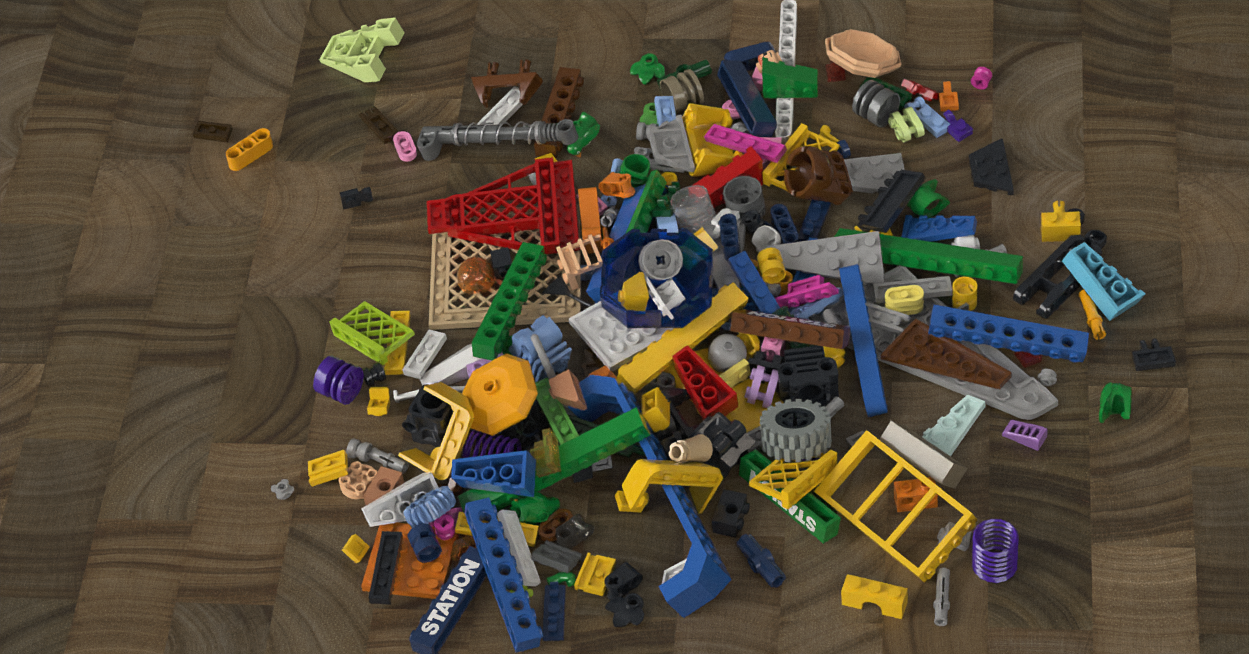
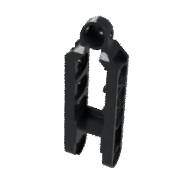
M1090 230L1085 236H1069L1016 289L1013 301L1024 305L1041 290L1048 295L1039 309H1036V314L1044 319L1049 318L1081 286L1071 272L1058 285L1050 281L1065 265L1062 260L1070 250L1083 242L1101 256V249L1106 245L1107 235L1100 230Z

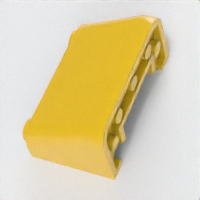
M689 103L682 116L695 166L694 172H689V175L692 177L712 175L720 166L723 165L725 167L733 162L732 158L735 156L743 155L739 151H735L733 154L732 149L706 142L704 138L713 124L731 128L733 119L730 116L729 109Z

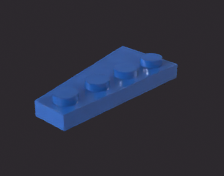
M906 215L902 237L933 242L974 235L977 220L975 216H952L951 218L936 216V218H928L927 215H920L919 218H913L912 215Z

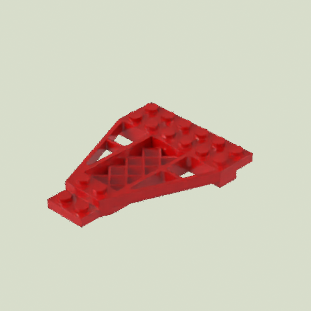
M553 157L535 159L534 164L468 193L427 201L428 233L447 232L448 237L519 250L522 242L515 241V233L517 231L540 229L541 245L544 246L545 254L558 253L556 247H566L567 243L574 244L579 239L572 160L554 162ZM536 173L537 185L512 188V182ZM508 184V188L498 189ZM526 198H532L529 202L524 200ZM514 200L511 204H509V203L506 202V201ZM537 201H538V208H537L536 206H534V204H535ZM496 202L493 206H490L489 204H487V203ZM519 203L524 205L521 210L515 208ZM476 204H478V205L475 206L474 208H471V207L469 206V205H476ZM501 205L506 208L502 212L497 210ZM484 207L487 211L482 215L479 211ZM529 209L534 211L531 216L525 214ZM511 211L515 213V215L512 218L506 216ZM492 213L497 216L493 221L488 218ZM473 216L479 218L475 223L470 221ZM509 232L511 233V240L486 235ZM580 247L573 249V251H580Z

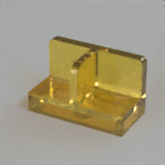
M550 428L542 430L543 440L535 442L534 449L530 450V454L536 459V473L539 478L561 471L558 439Z

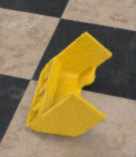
M439 382L426 385L424 390L450 404L454 411L441 446L433 449L430 456L417 448L400 452L398 456L426 473L432 472L433 477L438 480H445L452 473V459H459L474 420V414L470 401L465 395Z
M640 459L631 468L622 484V488L630 510H635L649 484L691 486L689 490L698 514H702L720 485L723 476L719 468L701 462L681 463L667 460Z

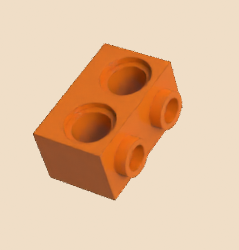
M927 477V478H928L929 480H931L934 484H936V482H935V480H934L933 478ZM919 479L894 482V499L897 513L912 511L930 488ZM938 494L924 509L938 507Z

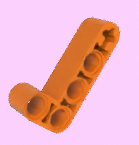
M597 188L578 189L582 239H587L588 235L591 234L592 237L599 234L601 239L595 241L598 252L601 253L603 250L600 247L602 235ZM591 243L584 245L587 254L594 253Z

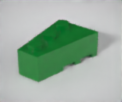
M763 57V98H818V69L800 65L793 67L785 65V62L779 61L775 63Z

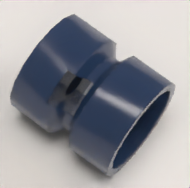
M420 524L409 531L408 540L419 562H431L440 556L442 549L430 525Z

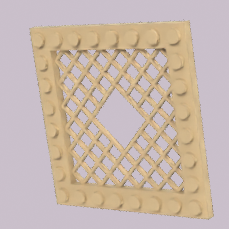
M576 204V208H577V220H578V232H579V239H580V238H581L580 205H579V204ZM499 208L497 210L502 212L506 208ZM482 209L479 213L483 215L487 209ZM529 209L525 214L531 216L534 211ZM511 211L506 216L512 218L515 215V213ZM492 213L488 218L493 221L497 216ZM473 216L470 221L475 223L479 218ZM540 229L535 232L531 230L518 231L515 234V239L528 243L535 238L540 241L537 245H541V238L538 236ZM447 232L432 234L429 304L430 330L480 327L489 307L483 306L486 304L490 306V301L499 290L495 291L491 286L496 282L500 285L503 282L500 279L496 280L492 273L482 267L491 259V254L486 256L482 252L487 248L497 250L505 247L495 248L492 245L484 244L480 249H476L473 245L477 242L471 241L468 243L463 239L455 238L457 240L452 243V237H448ZM527 232L530 234L528 238L524 240L520 237L522 233ZM505 233L491 234V236L501 238ZM461 242L465 247L459 251L455 246ZM468 249L474 251L471 256L468 257L463 254ZM580 249V251H574V253L581 268ZM451 250L456 253V254L453 255L452 257H451ZM479 255L484 259L477 264L473 259ZM559 255L553 259L547 256L548 263L541 267L540 274L544 272L548 277L544 281L536 277L535 281L539 285L528 293V298L534 294L539 299L534 303L527 300L526 303L528 305H522L521 314L517 315L515 325L533 324L542 315L546 318L550 317L554 323L569 322L570 317L581 312V303L569 296L556 295L558 298L551 302L547 299L551 294L541 295L537 292L542 287L547 288L549 286L547 283L552 279H557V275L560 272L562 274L565 273L564 270L560 271L556 262L560 259ZM459 256L465 259L461 264H457L454 261ZM468 263L474 266L469 271L463 268ZM451 264H452L454 267H456V268H454L452 271H451ZM552 265L558 268L553 273L547 270ZM477 269L483 272L478 278L472 274ZM460 270L464 275L458 279L454 274ZM580 274L575 276L579 286L578 289L572 290L570 284H566L571 294L581 298ZM486 276L492 279L488 284L481 281ZM467 277H470L474 280L469 285H466L464 282H462ZM450 278L455 281V282H454L453 284H451V285H450ZM477 283L483 287L478 292L472 289ZM458 284L464 287L459 293L453 290ZM486 290L492 293L488 298H484L481 295ZM467 291L473 294L468 300L462 296ZM450 293H452V294L454 295V297L451 298V299H450ZM459 298L464 303L456 307L452 303ZM476 298L483 301L478 306L471 303Z

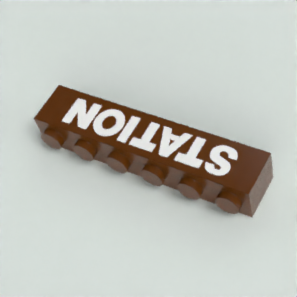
M737 309L732 312L730 331L844 349L849 346L851 326Z

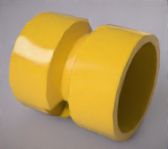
M771 247L761 250L757 255V262L763 281L768 284L782 281L786 276V270L781 252Z
M959 277L952 285L953 308L957 309L967 303L969 305L968 311H973L977 306V283L973 278Z

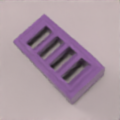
M1010 420L1002 436L1038 451L1047 438V428ZM1013 427L1016 428L1014 432H1010Z

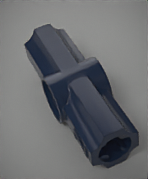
M751 534L741 536L736 542L737 547L747 558L753 572L759 573L770 587L777 588L782 585L786 576L775 563L771 552L767 548L763 549Z

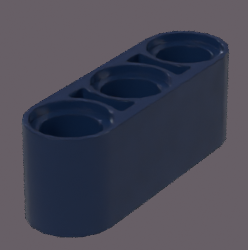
M762 42L729 51L725 54L724 60L742 61L747 71L756 68L759 55L769 50L775 51L771 42Z
M783 204L773 205L770 210L771 225L780 234L781 244L799 242V234L787 207Z
M725 214L719 220L721 244L724 259L727 262L729 258L741 253L737 219L733 214Z

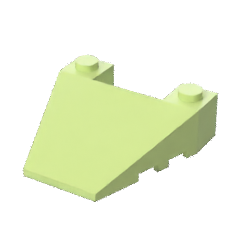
M396 18L377 20L375 25L368 27L366 24L361 26L360 30L353 32L351 29L332 36L319 60L321 63L363 82L380 81L386 68L379 59V55L384 46L399 45L404 31Z

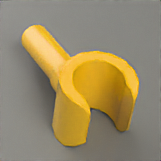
M827 125L821 127L820 136L835 143L840 141L830 134V127Z

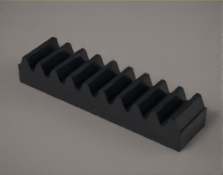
M382 531L368 597L371 604L391 605L392 591H394L395 578L397 577L396 571H398L399 558L401 557L400 551H402V532Z

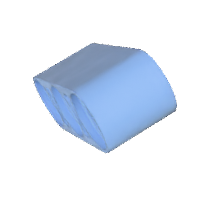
M674 213L671 217H655L660 239L679 237Z

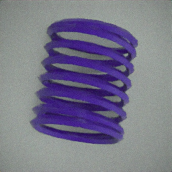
M473 430L465 441L462 458H469L475 439L476 446L473 457L478 456L481 442L482 451L480 456H485L488 444V455L493 454L495 445L496 454H500L502 447L503 453L514 452L515 443L517 445V452L522 451L521 442L518 438H504L502 435L497 436L496 434L491 436Z
M989 519L978 524L973 531L972 567L980 579L999 583L1007 581L1015 574L1018 562L1019 535L1016 528L1010 522L1003 519ZM992 526H1001L1003 528H995ZM997 535V536H1003V537H989V536ZM996 549L1002 552H990L988 550Z

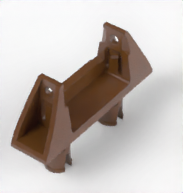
M522 59L520 60L519 73L497 75L499 63L493 62L492 65L488 62L486 76L471 77L479 99L485 108H488V100L491 98L492 89L500 87L520 86L521 94L519 101L523 105L527 104L543 82L536 72H530L532 63L530 60L525 59V63Z

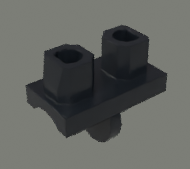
M756 351L754 357L749 358L748 361L750 372H752L753 368L757 369V365L765 367L764 373L771 375L773 369L778 371L779 365L784 363L783 356L774 355L772 362H768L764 352Z

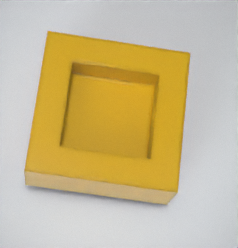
M357 534L351 535L342 551L355 563H358L362 560L370 546Z

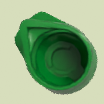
M641 154L628 155L620 166V174L631 175L633 188L645 185L650 175V162L648 158Z
M933 179L923 183L908 202L907 207L919 216L927 215L928 218H932L946 208L950 201L943 195L934 192L938 180ZM939 200L935 208L932 210L926 209L930 203Z
M1112 382L1104 386L1100 396V423H1104L1110 415L1116 413L1121 414L1123 419H1130L1132 387Z

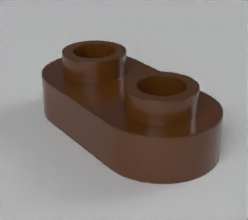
M558 509L546 521L541 523L538 528L540 539L552 542L570 528L573 524L571 511L568 509Z

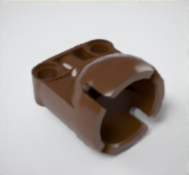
M801 146L793 150L788 157L786 164L796 166V170L785 169L784 181L788 192L794 197L841 205L853 193L845 161L838 151L833 150L830 152L812 146Z

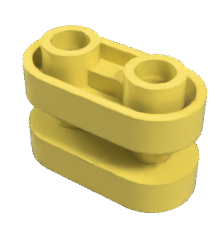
M918 285L889 288L885 292V308L907 315L918 314L924 308V291Z

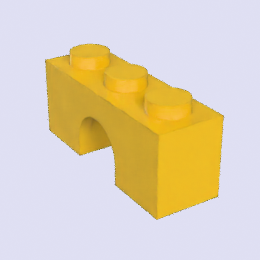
M847 574L841 590L842 605L862 610L865 602H871L881 608L882 615L902 619L908 603V588Z

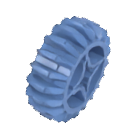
M448 486L438 487L420 496V498L406 507L403 512L405 520L410 524L411 528L420 524H429L454 507L456 499Z

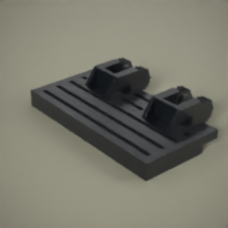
M901 169L892 176L894 179L886 178L884 184L887 187H880L878 189L879 196L873 202L874 206L868 205L864 208L868 215L860 214L858 216L860 222L857 226L862 229L887 233L926 179L924 174Z

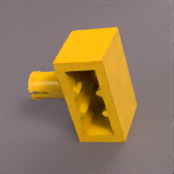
M1058 201L1053 203L1054 212L1041 213L1040 228L1042 242L1065 241L1071 235H1080V212H1065V203L1063 201H1060V207L1058 206Z

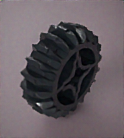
M537 400L534 401L526 419L501 431L504 438H518L522 445H526L536 440L535 434L540 436L539 432L542 430L540 424L544 421L541 420L543 414L539 411L540 406L536 405Z

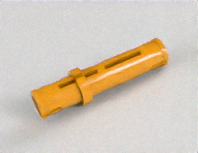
M1085 290L1079 292V297L1088 318L1087 324L1092 329L1096 340H1098V336L1099 340L1103 339L1106 336L1102 325L1103 319L1098 314L1094 301L1086 294Z

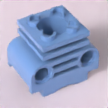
M544 315L535 320L531 325L532 330L526 328L515 333L512 336V345L508 350L513 356L529 361L533 377H536L535 383L548 376L531 340L533 334L538 335L555 373H561L567 368L572 351L570 347L566 349L567 343L565 341L561 343L563 336L558 326L550 317L546 318Z

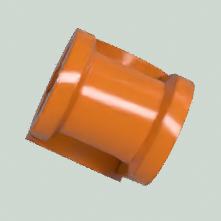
M611 172L599 183V190L606 196L629 198L635 194L630 174Z

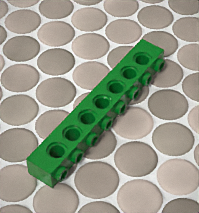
M522 242L472 341L473 357L493 361L497 358L498 354H501L503 344L509 338V331L511 328H514L516 317L521 314L522 305L524 302H527L528 293L530 290H533L535 279L540 276L542 265L546 264L547 254L544 252V246Z

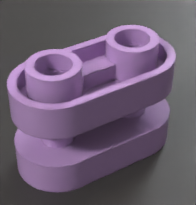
M757 365V369H752L750 379L753 380L751 387L747 386L744 398H748L747 403L755 404L756 399L762 400V407L767 408L772 403L778 382V371L773 369L771 375L764 373L765 367ZM761 380L769 382L766 393L759 392Z

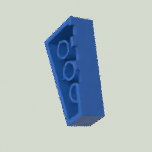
M527 450L452 459L451 478L460 487L534 497L536 459Z

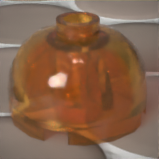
M471 257L464 260L459 266L457 280L459 288L463 292L468 294L480 292L481 294L490 290L494 285L495 274L492 265L486 259Z

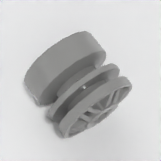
M660 239L649 242L643 247L639 254L638 262L641 271L648 278L660 281L670 279L679 272L682 267L683 257L681 250L675 243ZM662 256L663 264H656L657 259L655 257Z

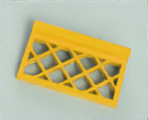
M801 123L785 143L787 151L778 163L771 161L762 172L763 184L769 187L773 184L788 191L785 181H779L777 178L784 175V171L787 169L786 162L793 150L803 145L816 147L822 150L821 147L829 146L832 148L831 152L833 150L837 151L839 144L809 131L808 126ZM812 138L817 143L807 145L806 141Z
M829 450L825 454L821 453L820 459L815 461L796 462L794 460V463L783 464L785 461L783 458L780 461L774 460L749 481V486L781 500L782 507L789 510L820 484L837 465V452ZM809 467L807 470L799 471V468ZM796 469L794 472H785L784 470ZM772 471H782V473L771 474ZM786 478H796L793 481L786 480ZM783 479L784 482L772 483V480ZM769 480V483H765V484L759 483L760 481ZM776 488H784L781 492L774 490Z

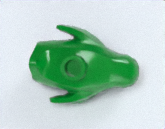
M586 112L581 113L579 120L573 121L578 133V140L571 145H567V151L577 157H581L582 148L589 145L600 130V124Z
M534 491V497L527 496L520 500L514 499L511 503L510 511H516L519 522L536 525L546 521L548 517L560 508V501L556 497L545 496L540 492Z

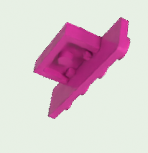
M817 275L788 284V294L776 297L775 300L783 311L784 309L798 307L808 302L812 303L822 298H829L832 295L839 294V289L830 282L824 283V277Z

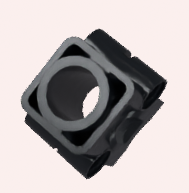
M425 384L421 386L410 405L402 427L411 433L414 442L440 447L454 411L450 404L425 391L424 387L429 385Z
M720 411L714 416L709 415L689 437L692 438L702 434L709 438L713 451L711 458L703 463L719 468L723 476L722 481L729 475L730 470L734 466L740 464L741 458L749 453L748 450L756 443L746 433V428L740 421L733 420L731 422Z

